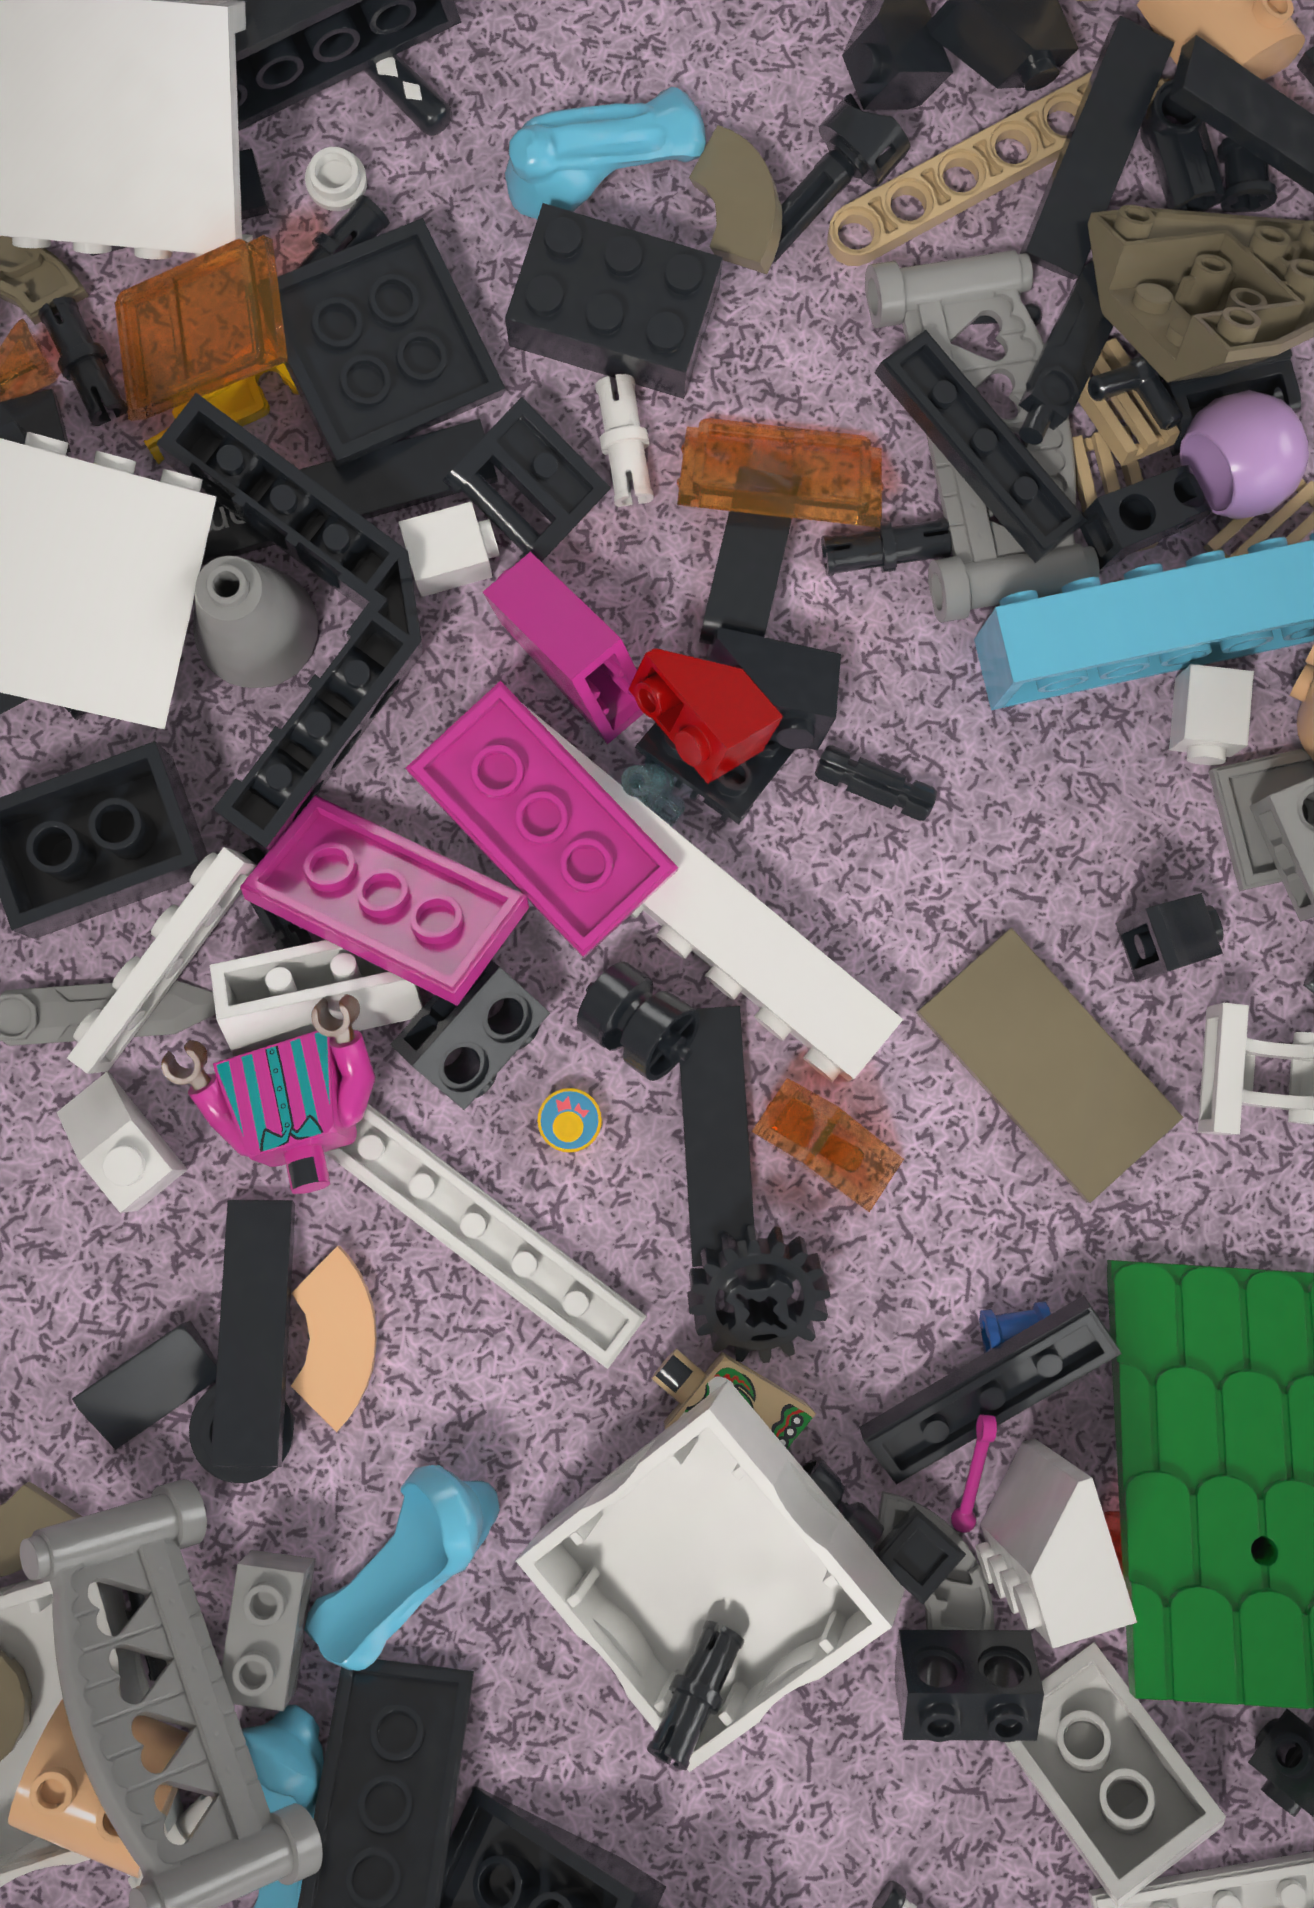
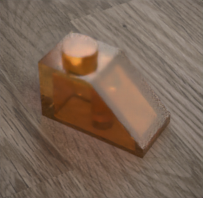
M789 1078L785 1080L752 1130L754 1134L778 1152L868 1212L872 1210L904 1160L840 1107Z

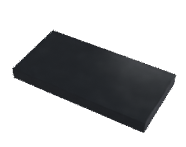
M376 1659L374 1663L360 1671L347 1670L341 1667L313 1819L321 1838L322 1863L317 1873L302 1880L297 1908H440L474 1671Z

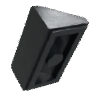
M190 1320L165 1334L73 1397L72 1400L78 1410L116 1450L216 1381L217 1360Z

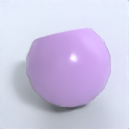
M1248 390L1216 398L1200 410L1190 422L1181 441L1179 456L1181 466L1189 465L1212 512L1237 520L1272 512L1287 500L1298 488L1306 471L1309 451L1303 425L1293 409L1279 398Z

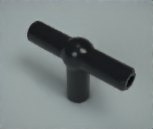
M1143 356L1131 359L1126 366L1093 376L1088 382V393L1095 401H1102L1132 390L1136 391L1162 430L1172 429L1181 422L1183 417L1181 410L1161 381L1164 378Z

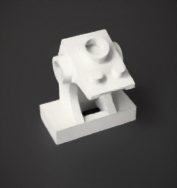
M1220 1003L1207 1007L1198 1133L1216 1135L1240 1134L1242 1105L1288 1110V1122L1314 1125V1033L1295 1032L1293 1044L1254 1040L1247 1038L1249 1005ZM1255 1056L1291 1060L1289 1095L1253 1091Z

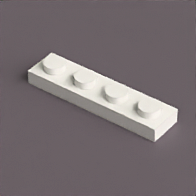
M225 847L222 848L218 855L212 852L199 863L190 878V883L194 886L180 906L176 904L171 905L158 918L151 930V935L156 939L141 959L135 956L120 969L112 983V987L117 991L103 1010L99 1008L94 1009L77 1027L73 1038L78 1043L67 1057L68 1060L87 1074L109 1071L242 892L240 889L241 884L255 869L257 864L241 852Z

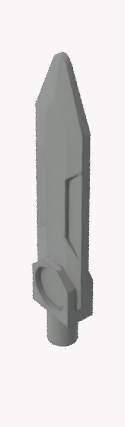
M176 980L134 1037L177 1034L216 1015L213 992ZM112 983L5 990L0 995V1041L5 1042L9 1046L76 1041L73 1036L83 1019L96 1008L103 1010L117 990L112 987Z

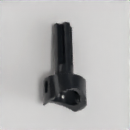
M850 93L842 99L818 126L819 133L829 152L815 164L814 169L781 204L783 216L782 231L774 262L780 258L838 193H841L851 182L852 177L861 179L865 184L876 187L906 156L911 144L907 135L893 116L862 111ZM889 146L890 148L882 154V152Z

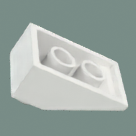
M1093 1642L1041 1681L1044 1698L1037 1741L1004 1743L1074 1847L1118 1908L1221 1829L1226 1816L1138 1699H1135L1129 1692V1687L1095 1642Z

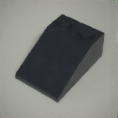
M476 1786L472 1790L449 1841L440 1908H657L666 1886L625 1859Z

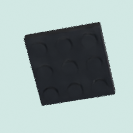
M423 218L251 288V297L335 468L499 398L505 391V386Z

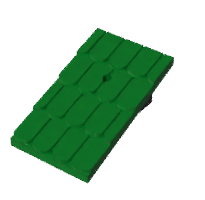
M1107 1260L1110 1334L1122 1353L1111 1360L1123 1578L1137 1623L1126 1626L1129 1692L1135 1699L1314 1709V1272Z

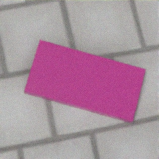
M501 681L405 768L412 778L521 893L527 895V899L583 959L678 871V866Z
M317 795L312 798L240 886L244 898L251 903L457 1006L529 909L527 895Z

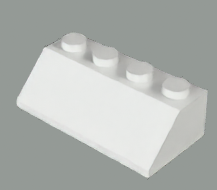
M1035 1438L1022 1442L980 1523L986 1542L975 1545L986 1582L994 1584L1000 1599L1006 1597L1013 1614L1020 1613L1026 1629L1031 1630L1035 1628L1052 1648L1137 1623L1093 1478Z

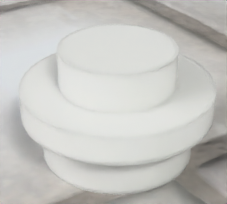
M327 147L317 152L308 164L305 172V184L310 197L317 205L330 211H343L351 208L356 203V199L360 195L365 194L367 176L362 162L353 153L340 147Z

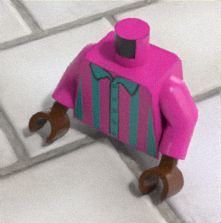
M345 994L339 1000L343 1020L337 1019L330 1014L328 1002L323 997L314 1006L311 1013V1021L317 1031L213 1063L215 1074H207L204 1070L208 1054L205 1046L195 1040H189L184 1045L187 1055L193 1060V1068L180 1066L170 1051L164 1055L161 1062L163 1075L169 1081L179 1085H191L188 1095L210 1126L237 1153L269 1167L286 1164L291 1192L294 1194L318 1191L331 1184L324 1152L350 1145L355 1141L357 1136L356 1124L363 1119L376 1080L362 1033L352 1028V1024L357 1020L360 1013V1004L352 995Z

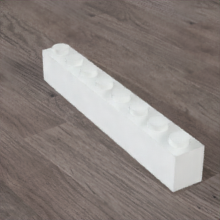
M527 708L678 866V871L638 907L631 916L637 918L644 911L662 926L656 936L668 948L683 959H686L692 951L711 967L705 974V977L722 993L734 1000L741 992L760 1009L754 1015V1018L770 1033L782 1041L790 1033L805 1045L809 1051L803 1059L823 1077L831 1082L838 1075H841L847 1081L855 1079L904 1019Z

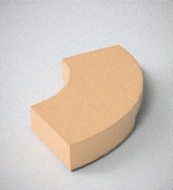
M340 1245L291 1293L305 1313L310 1337L305 1365L291 1387L336 1432L351 1417L368 1387L375 1363L377 1339L375 1311L368 1287L361 1272Z

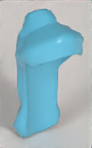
M670 87L661 91L657 97L646 104L614 103L551 111L530 119L515 133L509 142V160L505 177L509 198L513 207L520 214L534 219H538L543 203L574 212L592 195L603 179L616 169L664 160H678L686 163L699 158L706 146L705 127L700 110L685 92L678 88Z
M440 1465L423 1466L413 1470L401 1486L404 1498L393 1536L351 1582L337 1591L318 1597L307 1614L304 1631L318 1644L320 1653L327 1661L347 1670L360 1671L366 1669L380 1655L386 1641L407 1621L422 1602L453 1575L467 1568L475 1553L487 1538L490 1528L496 1522L500 1511L498 1495L489 1483L478 1480L462 1481Z
M288 1705L284 1711L278 1712L273 1719L264 1725L242 1728V1732L270 1813L297 1803L302 1805L314 1819L324 1764L322 1745L319 1741L320 1727L311 1714L297 1705ZM277 1880L260 1888L253 1908H297L302 1880L291 1885H284Z

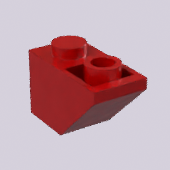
M658 648L645 653L628 689L635 697L640 710L646 716L653 718L674 743L682 760L688 765L693 766L707 784L762 752L783 718V715L743 669Z

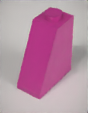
M529 552L513 567L505 570L494 583L483 591L500 623L607 745L644 714L638 707L635 697L628 690L637 669L622 639L534 554Z

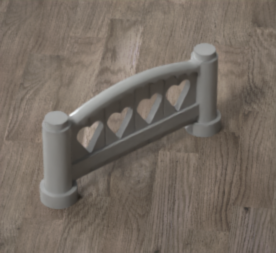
M1015 250L903 268H899L896 261L868 265L865 273V294L872 325L875 328H883L902 324L906 343L924 330H927L976 389L993 374L999 373L1007 376L1012 383V392L1008 397L1016 404L1018 414L1013 419H1001L1012 432L1019 434V430L1028 412L1018 406L1026 390L1025 384L1044 348V342L1020 298L1021 292L1030 291L1033 284V269L1028 254H1017ZM986 315L994 318L999 325V334L995 339L1003 346L1005 356L1001 360L991 361L950 343L978 317ZM1067 418L1056 429L1048 428L1040 444L1032 445L1025 442V447L1076 506L1075 457L1069 418ZM926 435L943 515L949 526L947 533H950L953 556L932 560L928 568V585L935 616L940 623L966 619L970 614V610L999 605V600L1017 592L1035 590L1037 591L1038 598L1062 593L1061 588L1070 582L1088 577H1099V561L1095 549L1092 546L1082 547L1081 544L1075 543L1074 534L1037 563H1034L1004 526L989 520L994 514Z
M187 1479L157 1486L149 1498L35 1530L31 1537L23 1539L20 1544V1561L25 1575L32 1581L40 1578L45 1582L49 1581L53 1591L52 1616L58 1676L65 1710L81 1761L107 1817L124 1846L140 1867L143 1875L140 1886L131 1889L129 1893V1908H218L277 1880L284 1885L296 1883L317 1873L322 1863L321 1838L310 1813L297 1803L270 1813L260 1781L258 1780V1775L246 1745L237 1714L234 1711L232 1699L223 1678L220 1664L212 1646L207 1626L180 1551L181 1549L201 1543L207 1528V1517L203 1499L196 1486ZM93 1582L115 1586L142 1594L145 1597L143 1603L116 1636L105 1635L97 1626V1615L100 1609L94 1606L88 1598V1587ZM115 1648H123L162 1659L167 1663V1666L138 1704L127 1703L119 1694L118 1686L121 1676L113 1671L109 1662L110 1653ZM136 1716H146L189 1729L188 1735L161 1773L156 1774L147 1771L141 1762V1752L144 1745L134 1738L131 1729L132 1722ZM159 1785H169L211 1796L212 1798L211 1804L186 1842L182 1845L171 1843L165 1836L164 1823L167 1816L157 1809L154 1801L155 1791Z

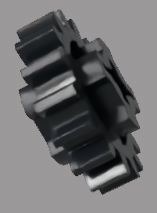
M749 1225L746 1228L745 1240L736 1242L734 1237L726 1232L721 1235L723 1244L721 1252L718 1253L712 1249L703 1248L701 1251L703 1268L690 1269L691 1291L687 1292L689 1314L694 1315L696 1333L698 1336L710 1334L713 1351L718 1353L730 1344L734 1346L736 1361L743 1362L749 1351L753 1350L759 1352V1357L763 1363H769L771 1349L780 1347L790 1357L795 1354L793 1339L797 1336L811 1342L816 1338L812 1321L827 1320L828 1313L825 1299L831 1296L821 1258L818 1253L808 1255L804 1238L798 1236L788 1244H784L781 1227L776 1226L770 1231L767 1238H758L754 1225ZM796 1279L801 1285L797 1301L792 1298L794 1293L793 1282ZM719 1288L724 1291L725 1306L722 1309L719 1308L715 1301Z

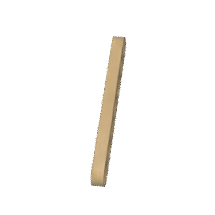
M1093 71L841 207L832 217L828 229L827 245L832 256L838 262L847 266L867 264L1056 161L1067 136L1055 133L1049 127L1047 117L1056 111H1066L1075 117ZM1160 77V80H1159V82H1158V85H1157V87H1156V90H1155V92H1154V95H1153V97H1152V99H1151V102H1150V104H1149V107H1150V105H1151V103H1152V101H1153V99H1154V97H1155V95H1156L1158 89H1159L1165 82H1168V81H1170V80H1172V79H1163V78ZM1004 139H1015L1026 148L1027 159L1021 163L1009 164L1001 160L997 155L995 145ZM953 167H963L974 175L976 186L967 192H956L945 184L943 173ZM911 195L922 203L924 214L913 221L902 220L893 213L891 202L898 196ZM850 223L860 224L870 232L872 241L865 248L859 250L850 249L840 241L838 236L839 230Z

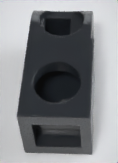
M1184 465L1096 498L1082 513L1087 521L1080 530L1088 546H1092L1095 549L1099 561V569L1101 570L1122 561L1131 553L1161 541L1164 537L1174 535L1191 527L1207 517L1212 512V509L1191 467Z

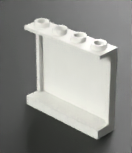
M0 0V236L12 237V244L21 248L51 246V240L73 242L74 251L87 254L108 253L112 251V246L133 247L134 255L144 259H167L173 256L172 251L195 253L196 262L209 265L233 263V257H237L252 246L253 235L242 234L235 33L246 30L245 1Z
M27 432L25 445L0 438V692L165 730L195 596L196 580L201 569L216 497L200 493L202 479L163 469L160 481L134 475L136 461L96 451L93 463L68 457L66 453L69 443Z

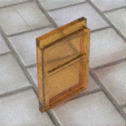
M265 235L249 242L243 239L233 240L123 290L117 296L116 302H114L126 404L128 406V420L148 419L189 402L195 393L204 396L288 361L273 239Z
M713 418L701 420L699 428H686L685 442L681 446L683 453L681 476L677 479V486L679 488L677 505L880 528L882 519V491L884 489L882 482V448L871 447V440L868 437L857 434Z

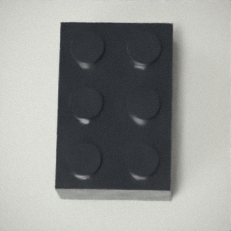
M543 203L505 316L509 346L616 378V374L631 375L635 379L636 385L684 399L720 288L723 257Z
M156 741L0 797V899L11 931L33 939L190 882L191 875L199 863L208 855L173 756Z

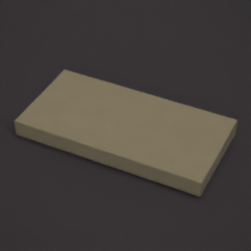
M1012 928L1001 935L915 1012L1086 1203H1091L1184 1118Z

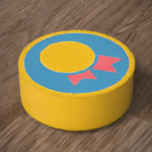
M565 1088L555 1091L544 1100L538 1112L537 1122L542 1138L552 1148L562 1152H578L587 1148L596 1140L601 1129L602 1116L599 1106L589 1094L579 1089Z

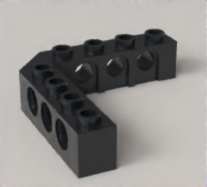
M195 393L157 442V446L166 463L178 473L202 479L201 490L208 495L215 496L217 502L363 609L346 632L347 643L323 675L318 677L314 674L307 683L310 692L283 728L279 729L277 726L273 728L268 735L271 740L270 745L242 782L236 778L213 808L220 816L270 851L312 798L319 793L423 654L408 550L198 393Z

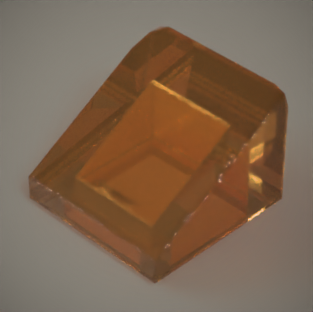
M24 319L19 320L13 326L0 346V402L32 394L56 382L55 378L58 377L40 341Z

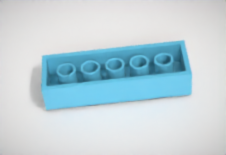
M1314 533L1309 536L1310 541L1288 545L1285 537L1268 539L1247 549L1248 554L1226 558L1222 550L1203 553L1187 560L1186 567L1163 571L1162 564H1149L1126 572L1123 575L1124 580L1102 585L1099 577L1083 578L1064 585L1061 588L1062 593L1038 598L1037 591L1035 590L1017 592L999 600L1000 606L994 608L974 638L991 710L1183 670L1190 664L1206 665L1314 642Z

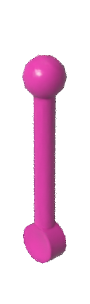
M979 1415L977 1419V1441L961 1505L951 1515L952 1526L961 1533L970 1532L976 1525V1515L973 1512L989 1444L994 1442L996 1438L997 1422L995 1416Z

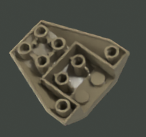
M1124 205L1119 210L1091 213L1088 221V230L1102 314L1166 382L1220 375L1279 355L1314 337V220L1306 221L1147 208L1137 205Z

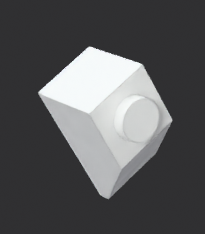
M105 1072L57 1112L79 1163L120 1213L140 1210L188 1170L109 1072Z

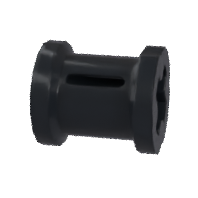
M1226 137L1223 139L1222 143L1217 147V158L1220 163L1224 164L1226 190L1225 196L1220 203L1224 212H1260L1272 206L1278 196L1276 185L1270 182L1269 164L1230 138Z

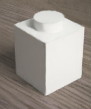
M472 501L398 522L421 597L492 578L489 559L500 556L490 519L478 522Z
M1190 664L1175 677L1169 750L1187 752V761L1193 764L1220 765L1226 762V757H1232L1247 747L1254 671Z

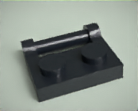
M523 397L504 414L442 480L455 494L461 490L522 551L519 556L521 559L531 552L541 562L611 489ZM488 460L551 522L541 534L477 472Z

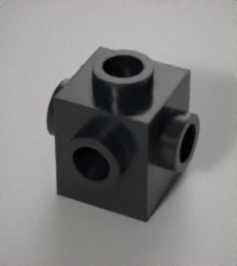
M1286 1708L1280 1718L1272 1719L1262 1728L1255 1741L1256 1751L1248 1763L1267 1778L1261 1790L1293 1817H1296L1301 1808L1314 1817V1715L1306 1723Z

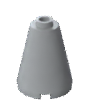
M222 556L210 561L203 567L197 577L193 621L194 640L203 662L214 674L229 684L247 688H266L277 686L299 673L313 655L318 634V619L311 597L298 581L277 569L237 556Z

